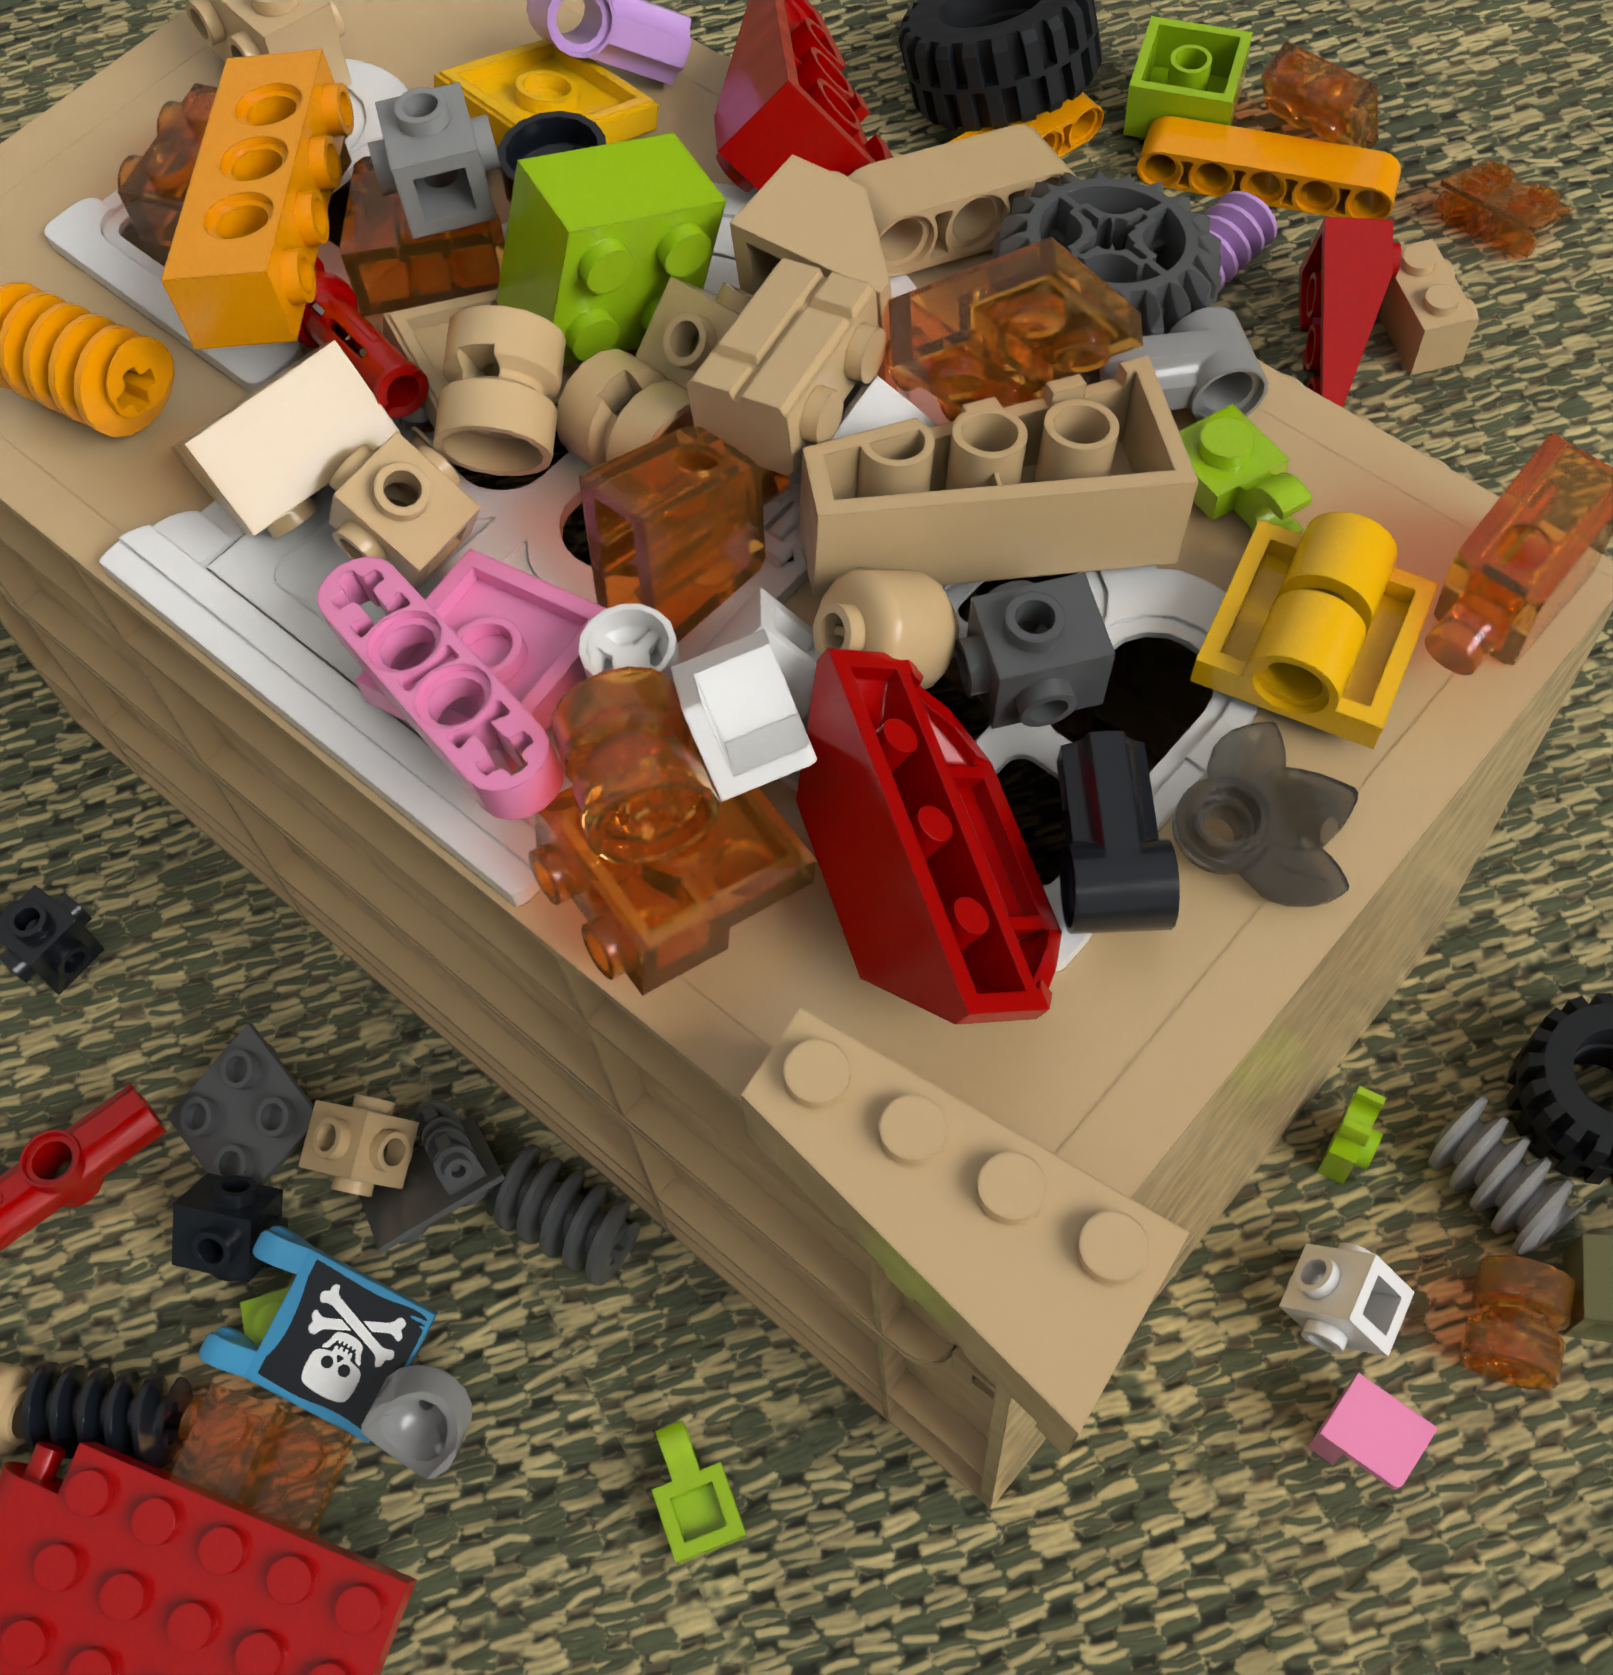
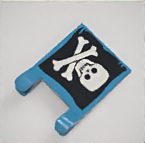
M275 1225L269 1230H264L254 1245V1256L269 1265L297 1274L260 1346H257L236 1329L229 1326H221L215 1332H211L206 1336L199 1350V1357L203 1362L217 1369L242 1376L357 1438L370 1443L371 1441L361 1433V1425L387 1376L399 1368L411 1366L438 1312L313 1247L298 1234L286 1227Z

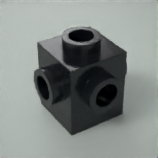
M34 885L19 900L11 903L4 910L0 918V945L5 949L0 954V962L24 983L27 984L36 976L58 995L105 949L85 927L92 917L65 893L55 901Z
M212 1173L204 1175L173 1203L172 1265L209 1273L223 1281H243L249 1283L267 1264L256 1258L253 1254L254 1245L260 1234L275 1225L288 1228L287 1219L282 1217L283 1189L257 1184L254 1179L246 1176L234 1175L225 1177Z

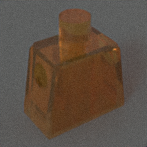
M371 156L362 157L353 166L340 243V254L352 290L356 295L361 315L364 317L389 313L498 289L505 237L495 205L494 209L497 219L413 239L399 194L383 196Z
M685 426L582 473L578 478L597 604L605 608L619 604H643L657 609L671 622L677 643L680 642L761 569L766 558L763 506L788 490L790 477L757 466L752 458L701 426Z
M1550 433L1452 560L1433 613L1439 622L1424 641L1427 651L1435 661L1456 674L1471 675L1488 654L1501 663L1515 665L1594 573L1613 535V468L1556 434Z

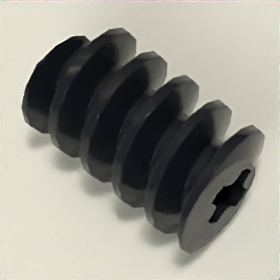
M43 1361L32 1374L25 1392L22 1409L23 1436L31 1451H34L38 1441H45L63 1447L66 1450L64 1458L73 1459L79 1443L97 1442L153 1467L162 1469L172 1461L180 1450L188 1432L193 1415L191 1384L186 1377H178L168 1393V1383L162 1374H150L141 1386V1378L137 1371H123L115 1381L114 1374L110 1368L97 1367L88 1377V1371L84 1365L70 1364L62 1372L57 1362Z

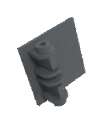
M248 1023L167 1117L207 1173L225 1177L234 1175L246 1176L254 1179L257 1184L264 1185L297 1147L304 1146L314 1105L309 1100L306 1090L297 1084V1079L293 1073L288 1072L276 1056V1051L272 1045L267 1044L252 1023Z
M431 1100L419 1107L414 1117V1121L419 1122L417 1131L422 1138L423 1146L413 1151L403 1189L375 1184L372 1197L359 1195L376 1246L381 1254L398 1243L404 1244L417 1239L426 1232L430 1224L459 1207H466L479 1202L490 1192L492 1187L505 1180L474 1116L461 1123L452 1107L445 1101Z

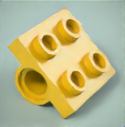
M1344 511L1324 513L1309 522L1304 534L1259 519L1197 655L1190 681L1374 749L1440 582L1394 567L1398 557V548L1395 540L1383 526L1363 515Z

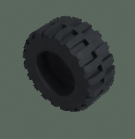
M916 0L913 3L912 9L907 10L898 33L910 91L916 109L935 125L940 123L944 128L951 130L964 127L967 131H980L983 127L992 126L993 129L1008 127L1009 123L1017 121L1024 123L1034 120L1036 115L1046 111L1051 113L1061 108L1066 100H1074L1082 94L1085 86H1090L1095 79L1103 57L1094 0Z

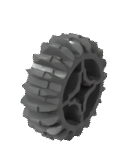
M1096 169L1091 179L1084 180L1071 173L1064 172L1058 186L1047 182H1036L1030 197L1014 198L1011 212L1005 218H1002L1000 231L995 235L992 255L991 282L994 283L993 296L998 298L1001 303L1002 319L1019 324L1021 340L1029 341L1042 338L1045 340L1047 356H1052L1065 350L1077 354L1079 361L1083 343L1168 334L1171 328L1183 317L1196 310L1214 305L1222 281V277L1219 276L1222 264L1220 255L1221 239L1210 233L1209 216L1191 212L1190 197L1184 195L1166 196L1163 190V182L1158 181L1149 186L1135 183L1132 180L1131 172L1122 180L1106 178L1099 169Z

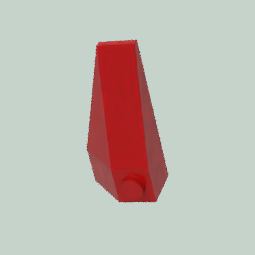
M748 0L714 115L718 152L716 154L717 162L728 178L745 192H750L754 187L759 191L792 154L829 171L840 172L847 177L863 166L893 158L886 142L875 134L869 141L867 140L862 130L861 122L870 114V111L863 97L851 88L849 82L841 73L847 65L821 14L808 0Z
M1325 217L1299 268L1300 331H1308L1306 349L1302 354L1303 370H1314L1315 376L1309 379L1307 388L1342 408L1390 279L1397 276L1400 268L1401 244L1400 242H1393V220Z

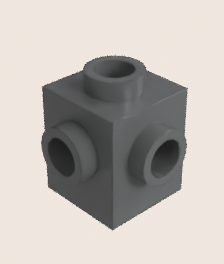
M1085 572L1034 584L1023 580L1012 581L994 588L988 594L971 597L967 637L957 639L955 643L956 664L962 687L968 697L981 695L992 729L1021 722L1030 727L1046 726L1066 718L1074 710L1103 704L1115 658L1114 648Z

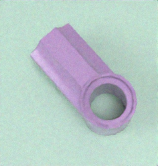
M527 0V15L530 25L536 33L571 57L590 58L672 85L677 74L684 70L692 43L690 38L691 18L685 14L646 0H583L585 9L580 24L572 31L561 33L559 32L556 18L557 10L563 0Z

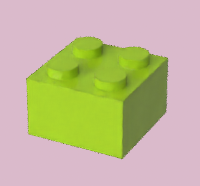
M1151 16L1129 83L1123 135L1145 138L1150 124L1162 116H1176L1232 126L1244 84L1253 32Z
M674 132L517 160L496 301L502 306L523 309L542 316L559 327L566 339L563 366L586 361L600 351L616 348L622 351L637 349L643 340L670 277L704 289L726 199Z

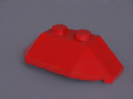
M827 648L817 659L806 729L817 761L813 765L800 770L796 803L860 979L955 1025L1038 1019L1050 1010L1052 992L1049 990L1057 967L1062 931L991 761L951 710L920 686L924 676L913 662L892 658L884 652Z

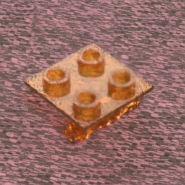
M1490 160L1485 163L1476 164L1443 179L1440 186L1450 190L1451 193L1447 190L1443 191L1434 206V210L1441 213L1440 220L1462 231L1468 228L1467 234L1474 236L1483 227L1492 212L1493 214L1482 234L1481 241L1487 244L1496 235L1491 246L1513 258H1516L1518 255L1525 258L1530 257L1539 242V238L1532 234L1569 215L1574 208L1561 202L1562 196L1556 190L1541 184L1529 186L1513 178L1515 175L1513 169L1500 162Z

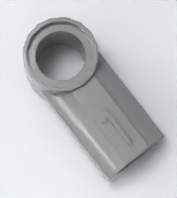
M1211 306L1196 310L1183 317L1171 328L1168 334L1083 343L1078 363L1080 375L1089 385L1115 378L1120 362L1149 355L1170 410L1190 408L1197 421L1232 403L1245 416H1248L1262 403L1268 390L1266 376L1236 314L1225 307Z

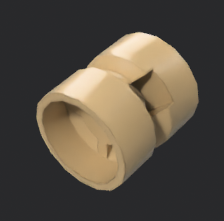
M478 305L461 309L451 316L442 371L449 384L440 390L433 439L435 450L455 465L475 472L498 476H523L539 473L548 468L553 458L558 410L551 399L558 395L561 387L566 339L561 329L542 316L527 310L502 305Z
M617 348L600 351L584 361L568 379L559 398L556 429L558 439L564 447L600 473L611 475L618 485L651 507L668 510L680 507L688 502L711 479L722 457V454L704 448L701 442L697 440L687 388L668 381L661 372L632 354Z

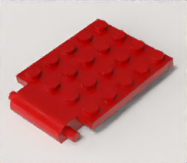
M38 1441L28 1464L17 1461H9L3 1464L0 1470V1675H380L417 1579L97 1442L79 1443L64 1479L57 1477L56 1474L66 1450L50 1442Z

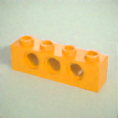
M323 49L226 58L161 278V282L195 350L296 342L298 339L306 303H312L316 295L314 266L319 245L326 244L329 238L327 210L332 189L339 188L342 181L340 154L344 137L351 135L354 128V114L349 92L343 83L334 82Z

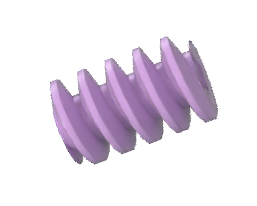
M1232 191L1224 194L1215 205L1205 212V215L1210 217V233L1221 239L1220 255L1222 264L1219 276L1222 277L1219 292L1225 286V283L1230 282L1238 274L1239 270H1243L1248 265L1251 258H1255L1264 249V246H1268L1277 237L1278 226L1275 216L1269 207L1257 196L1245 191Z

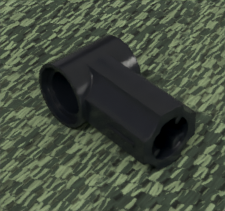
M1124 731L1089 732L1078 741L1061 745L1056 763L1066 842L1062 848L1060 861V895L1063 919L1067 931L1070 934L1172 930L1176 925L1180 902L1178 863L1171 840L1167 838L1159 839L1145 742L1132 740L1126 736Z

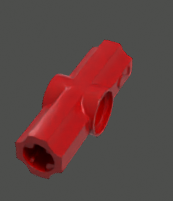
M128 1085L66 1130H46L34 1136L25 1145L20 1155L19 1163L0 1175V1251L61 1207H79L89 1202L99 1192L106 1175L167 1133L164 1124L154 1109L134 1085ZM71 1159L68 1170L54 1179L57 1169L64 1162Z

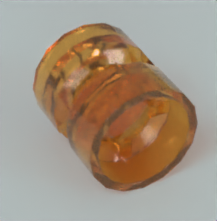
M627 666L602 671L577 683L560 698L551 714L552 734L565 775L573 784V800L588 847L598 858L615 864L649 863L666 859L684 851L708 834L718 819L720 802L702 756L693 751L694 738L683 715L676 686L670 676L653 668Z
M1512 1255L1483 1257L1479 1263L1471 1299L1475 1307L1481 1312L1470 1315L1466 1321L1459 1353V1359L1462 1364L1477 1374L1511 1386L1534 1390L1554 1389L1559 1384L1566 1348L1563 1338L1556 1332L1566 1330L1571 1323L1577 1292L1575 1280L1553 1266L1529 1258Z

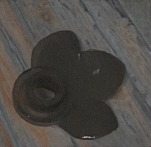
M1275 722L1253 723L1231 730L1211 750L1206 778L1187 789L1176 804L1172 816V831L1180 851L1190 862L1207 872L1219 875L1239 874L1261 897L1273 903L1289 907H1313L1338 899L1348 891L1349 884L1341 867L1323 847L1342 829L1352 813L1359 793L1355 787L1321 773L1285 767L1286 750L1282 734ZM1219 818L1225 821L1233 831L1234 840L1226 841L1216 836L1207 827L1205 819Z

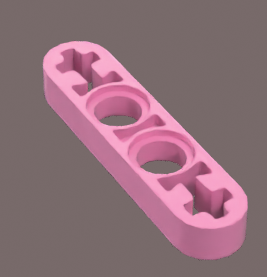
M363 557L352 559L338 566L325 577L318 590L317 604L340 644L478 804L492 816L507 820L528 818L544 810L557 797L563 784V766L543 727L392 564L382 558ZM368 601H371L376 606H382L386 613V616L382 617L375 625L369 615L361 608V605ZM424 642L435 644L430 656L421 664L403 670L391 668L394 658L403 649L413 644ZM468 696L484 698L480 711L471 719L461 724L450 726L438 723L442 711L450 703ZM501 742L505 751L523 769L511 776L506 770L502 768L497 769L489 752Z

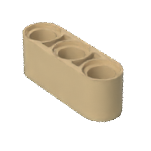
M1021 124L874 162L855 170L848 178L865 186L867 189L889 277L993 249L995 235L1000 231L1002 218H1005L1011 212L1014 198L1030 197L1036 182H1047L1058 186L1064 172L1076 175L1034 128Z

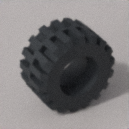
M1597 993L1589 1004L1583 996L1568 1000L1562 1010L1556 1007L1544 1018L1518 1053L1516 1062L1510 1068L1507 1083L1514 1086L1506 1095L1508 1110H1521L1522 1113L1513 1125L1520 1137L1530 1133L1535 1137L1537 1141L1530 1150L1540 1160L1550 1153L1559 1159L1555 1168L1556 1171L1569 1177L1578 1168L1584 1170L1585 1183L1600 1185L1610 1174L1613 1180V1112L1603 1109L1586 1096L1580 1088L1574 1072V1065L1583 1063L1599 1065L1613 1071L1612 993Z

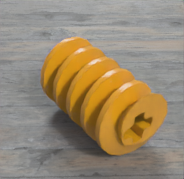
M24 281L9 282L0 286V386L113 438L134 435L148 427L162 412L171 394L175 376L173 356L164 343L147 335L141 336L139 332L122 324L116 325L114 321L102 315L91 313L79 305L66 302L64 299L47 291H41L39 288Z

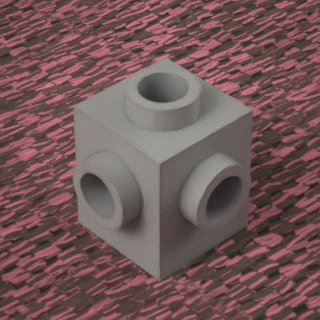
M460 82L435 88H415L401 96L375 102L383 139L368 143L371 160L382 195L399 194L413 239L497 219L485 171L501 168L487 114L469 117Z

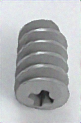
M1483 1095L1466 1106L1436 1135L1432 1144H1435V1147L1428 1160V1166L1433 1171H1440L1456 1165L1449 1180V1187L1453 1191L1459 1192L1476 1185L1477 1189L1470 1201V1208L1475 1213L1497 1206L1499 1209L1491 1223V1229L1496 1234H1501L1518 1227L1520 1231L1512 1246V1250L1517 1255H1524L1540 1248L1549 1241L1590 1200L1569 1208L1565 1202L1574 1183L1568 1178L1547 1186L1543 1181L1552 1164L1547 1157L1528 1165L1524 1164L1521 1160L1531 1141L1524 1136L1504 1144L1500 1139L1509 1120L1502 1116L1484 1124L1479 1118L1488 1099Z

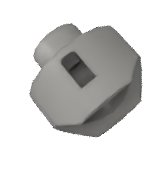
M423 1365L402 1367L385 1379L361 1425V1433L424 1479L435 1478L448 1470L456 1457L472 1420V1403L466 1389L448 1372L440 1368Z

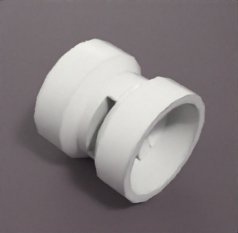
M619 604L604 609L593 617L580 635L578 652L589 683V691L598 718L610 730L625 736H648L664 730L677 720L682 711L671 671L672 666L679 664V648L671 622L657 609L643 604Z

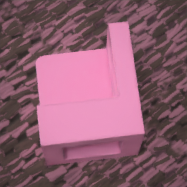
M1358 1373L1344 1389L1311 1440L1308 1448L1332 1465L1344 1455L1390 1489L1397 1490L1407 1480L1438 1427Z

